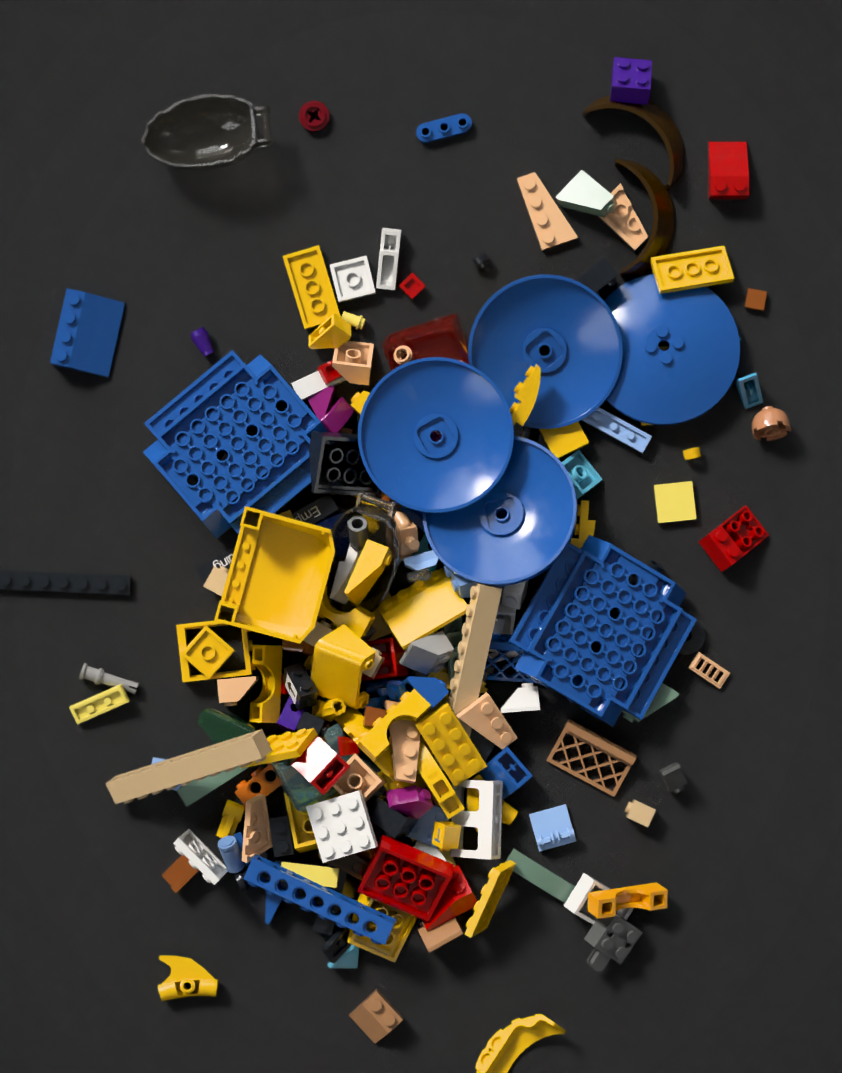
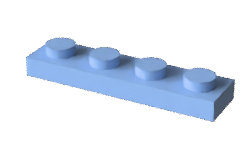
M599 407L582 419L585 423L641 453L644 452L652 437Z

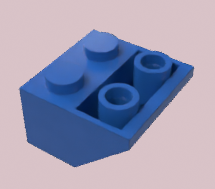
M505 747L486 763L487 767L479 771L486 781H503V800L533 776L508 747Z

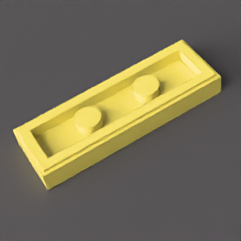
M119 684L73 704L69 709L78 725L129 703L130 700L123 685Z
M281 862L282 867L324 887L338 888L339 868Z

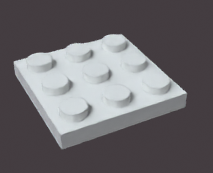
M361 790L306 806L323 863L378 847Z
M190 829L173 843L176 851L181 855H185L189 859V864L194 869H199L203 873V878L208 883L212 882L215 885L228 872L225 864Z

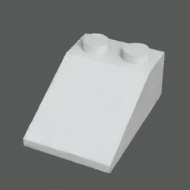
M583 873L564 907L589 923L594 924L597 918L588 912V893L609 890L610 888ZM634 908L620 909L616 914L627 920Z

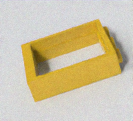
M206 621L176 625L182 682L208 680L204 674L191 676L190 662L181 655L188 646L186 630L204 628L205 626H225L228 624ZM241 628L246 669L215 673L211 679L253 674L252 671L256 670V666L252 664L250 651L253 650V640H249L248 632H251L250 630Z

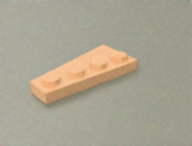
M533 172L517 178L541 250L543 251L578 239V236L537 174Z
M386 700L384 702L385 709L388 710L393 704L398 705L400 702ZM400 720L389 727L394 779L415 783L421 733L414 722Z

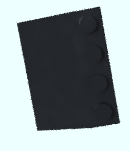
M312 431L309 458L313 493L381 497L382 491L373 482L363 464L358 445V434Z

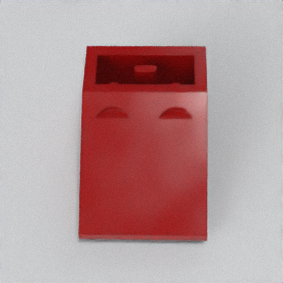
M745 505L698 543L719 570L723 572L762 542L769 534L747 505Z

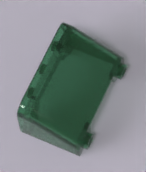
M211 707L198 715L200 719L197 723L215 744L260 730L256 725L219 708Z

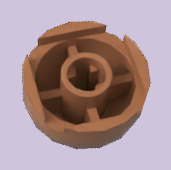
M772 406L762 408L752 421L753 436L760 441L761 437H767V441L777 440L785 437L788 430L791 432L790 422L786 413Z

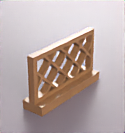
M568 719L546 761L615 797L629 769L636 760V754ZM566 733L574 737V744L564 745L563 737ZM585 743L590 745L592 753L581 755L579 745ZM576 746L579 756L569 759L566 749ZM563 750L566 760L558 762L552 758L555 752ZM596 754H607L609 762L598 764ZM593 755L596 765L585 768L583 758ZM580 759L583 769L573 770L570 762ZM622 762L627 766L623 772L615 773L613 763ZM611 765L613 774L602 777L600 767ZM597 768L600 778L590 779L587 771ZM614 777L616 786L612 791L605 787L604 780Z

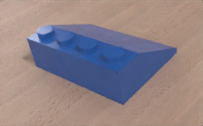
M67 288L50 363L58 367L109 377L125 303Z

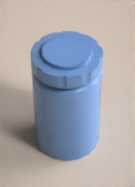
M234 836L221 838L217 845L227 871L230 873L241 871L245 867V863L242 861V854Z

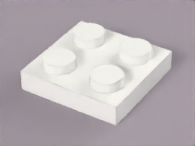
M367 256L330 264L338 302L376 294Z

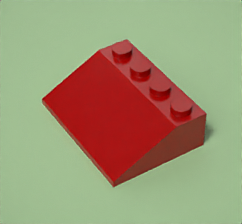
M382 835L357 892L429 922L452 878L454 864Z

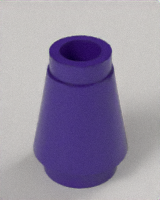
M204 326L190 333L192 337L190 339L203 356L214 352L208 330H205Z

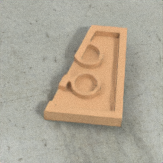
M620 183L611 192L618 203L615 210L607 214L606 217H599L635 251L648 238V235Z
M487 692L456 715L460 720L502 750L517 739L512 728Z
M260 793L246 801L242 861L246 863L251 861L256 854L260 855L273 847L265 795Z

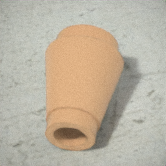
M404 345L397 347L394 351V360L399 364L413 361L414 357L411 349Z

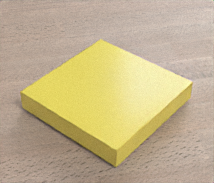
M692 481L654 485L658 523L696 519Z

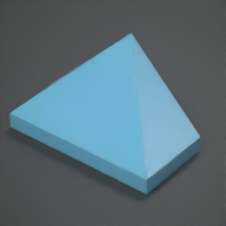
M351 945L335 964L328 962L327 966L329 968H357L359 947Z

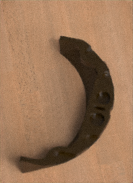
M606 96L590 104L583 111L582 115L584 117L591 111L598 109H622L637 114L657 130L664 141L669 156L670 173L666 189L669 190L681 176L684 150L680 133L668 114L651 101H648V105L610 101V96Z
M616 159L614 162L615 167L625 166L641 180L652 203L653 227L649 241L642 253L630 265L620 271V276L640 275L651 268V257L663 256L667 250L674 230V208L666 187L652 171L637 162Z

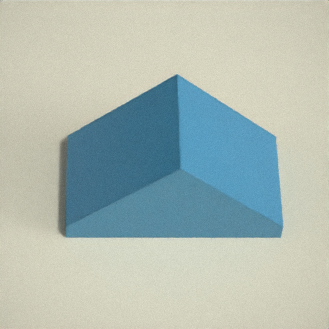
M757 373L735 381L745 409L763 403Z

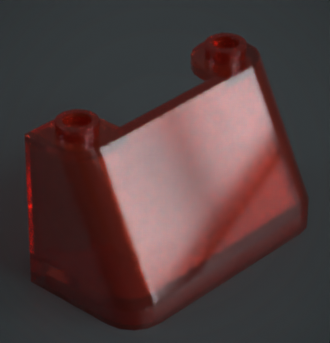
M456 313L388 335L382 344L391 371L403 365L394 360L395 349L403 345L411 349L414 360L428 357H443L459 360L470 365L464 335Z

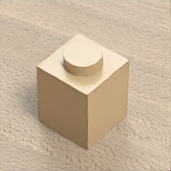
M633 799L632 802H628L624 812L627 813V818L649 827L656 809Z

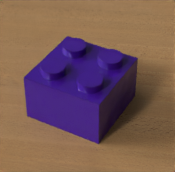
M614 57L610 101L648 105L651 90L652 61Z

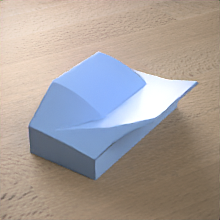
M431 550L403 560L405 567L420 571L436 566L439 558Z

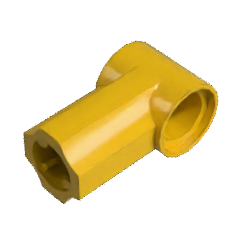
M340 698L328 701L318 699L316 700V705L312 707V715L331 722L335 717L345 713L346 705Z
M227 800L216 836L220 838L234 836L238 823L241 822L245 812L244 805Z

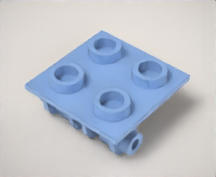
M566 804L529 814L539 852L576 841Z
M433 805L430 810L419 818L407 837L439 848L432 844L435 821H449V819L440 807Z

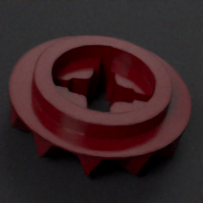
M309 101L299 111L300 123L305 129L313 132L321 130L328 123L329 111L323 103ZM319 110L317 116L320 120L314 119L310 123L311 116L309 113L314 114Z

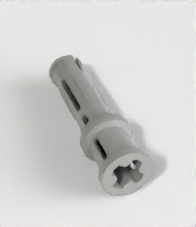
M84 663L79 677L80 680L84 678L93 681L96 685L102 683L115 687L122 684L125 691L134 695L137 689L129 686L137 688L139 684L138 682L105 673L103 668L96 669L90 667L87 663Z

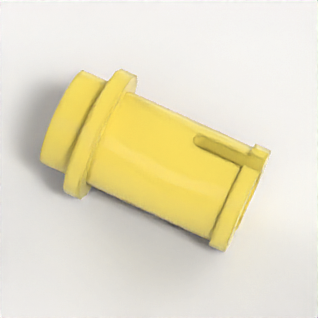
M346 311L343 312L341 317L351 326L356 327V330L363 329L366 321L362 315L359 317Z

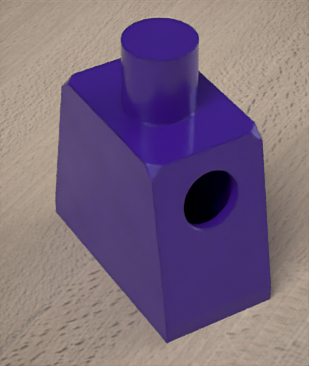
M289 697L277 721L280 730L290 731L291 733L297 732L296 727L304 711L308 712L309 708L294 712L296 706L291 697Z

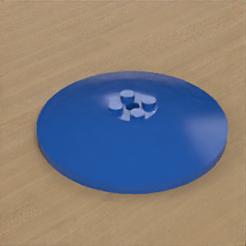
M539 274L520 278L494 293L476 316L468 343L469 365L477 368L493 381L504 396L509 409L514 402H519L514 397L516 392L513 390L519 382H524L527 377L525 373L530 366L534 367L536 364L540 366L541 378L537 399L528 419L523 425L537 429H552L571 425L594 412L606 400L614 388L620 373L623 355L619 326L603 299L589 287L576 280L552 274ZM542 345H547L550 348V352L543 356L539 353V348Z
M654 274L623 284L604 300L617 321L623 346L620 373L614 388L606 398V401L625 416L642 423L675 425L703 415L723 398L730 388L738 369L740 340L734 318L724 302L708 287H700L659 294ZM665 341L669 344V349L662 351L659 349L658 344Z
M428 357L416 359L389 372L377 383L366 399L358 424L360 455L373 482L395 502L407 508L427 513L456 511L483 498L492 490L504 474L513 448L514 430L512 416L508 404L498 387L477 368L450 358ZM433 431L441 433L442 438L440 441L434 442L431 440L430 435Z
M514 436L508 466L490 492L465 508L445 513L422 512L425 534L431 548L450 571L473 583L489 586H508L538 576L557 561L567 548L574 533L578 504L573 482L561 461L542 445L523 437ZM504 510L507 512V516L504 519L497 518L499 511Z

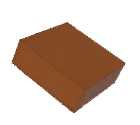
M748 288L744 308L764 311L767 291Z

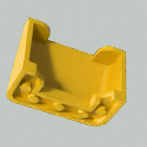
M345 624L325 635L316 643L311 679L318 691V696L330 700L340 698L344 701L345 705L360 709L366 707L369 703V694L366 691L360 693L362 672L373 667L376 652Z

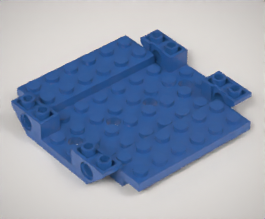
M232 350L144 423L156 437L157 441L143 451V453L189 505L213 536L218 539L231 526L239 535L245 506L275 514L311 484L309 458L312 431H328L277 370L261 354L246 365ZM285 402L287 404L286 410L278 411L276 409L277 403ZM250 426H255L258 432L254 436H249L247 429ZM220 451H226L228 457L226 460L220 461L217 458V454ZM192 475L198 477V483L194 486L189 485L187 482L188 478Z
M588 535L581 549L569 543L562 555L549 568L508 642L525 651L515 665V670L540 685L555 690L580 705V708L613 727L622 710L639 720L643 719L697 619L680 608L687 593L676 582L611 543ZM631 574L635 575L638 579L636 585H631L628 581ZM612 608H616L619 611V616L616 619L610 616ZM594 641L600 644V650L597 653L591 649ZM575 675H579L582 679L580 686H575L572 682Z

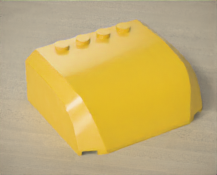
M245 506L238 539L214 621L300 644L315 627L334 558L335 548L331 529Z

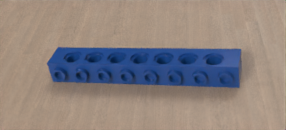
M257 854L252 858L244 876V880H247L249 885L262 887L266 893L274 896L277 894L283 897L285 902L290 904L296 903L304 911H313L318 914V917L324 920L330 919L341 928L347 927L352 929L354 934L362 937L367 936L371 938L373 943L378 945L386 944L397 921L395 918L311 881ZM263 872L271 876L270 881L263 878ZM280 881H286L288 889L282 888ZM298 889H303L306 892V897H301L298 894ZM315 898H322L324 904L318 905L315 901ZM333 905L339 906L341 913L334 912ZM350 914L358 915L359 921H353ZM368 922H374L377 929H370Z

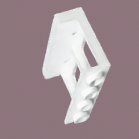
M465 780L455 787L452 784V788L463 806L465 788H477L479 790V810H462L452 817V822L461 826L458 849H450V857L500 859L503 781ZM463 826L476 827L478 829L477 850H463Z

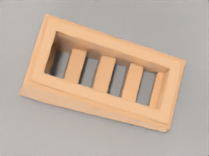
M697 652L688 666V669L719 689L730 674V672L700 652ZM702 659L704 662L698 670L696 667ZM710 664V667L708 668L707 672L705 674L702 673L706 665ZM715 667L717 670L712 676V678L708 677L713 668ZM720 671H721V672L723 673V675L721 676L720 680H719L718 683H717V682L714 681V680L716 679V677L718 676V674H719Z

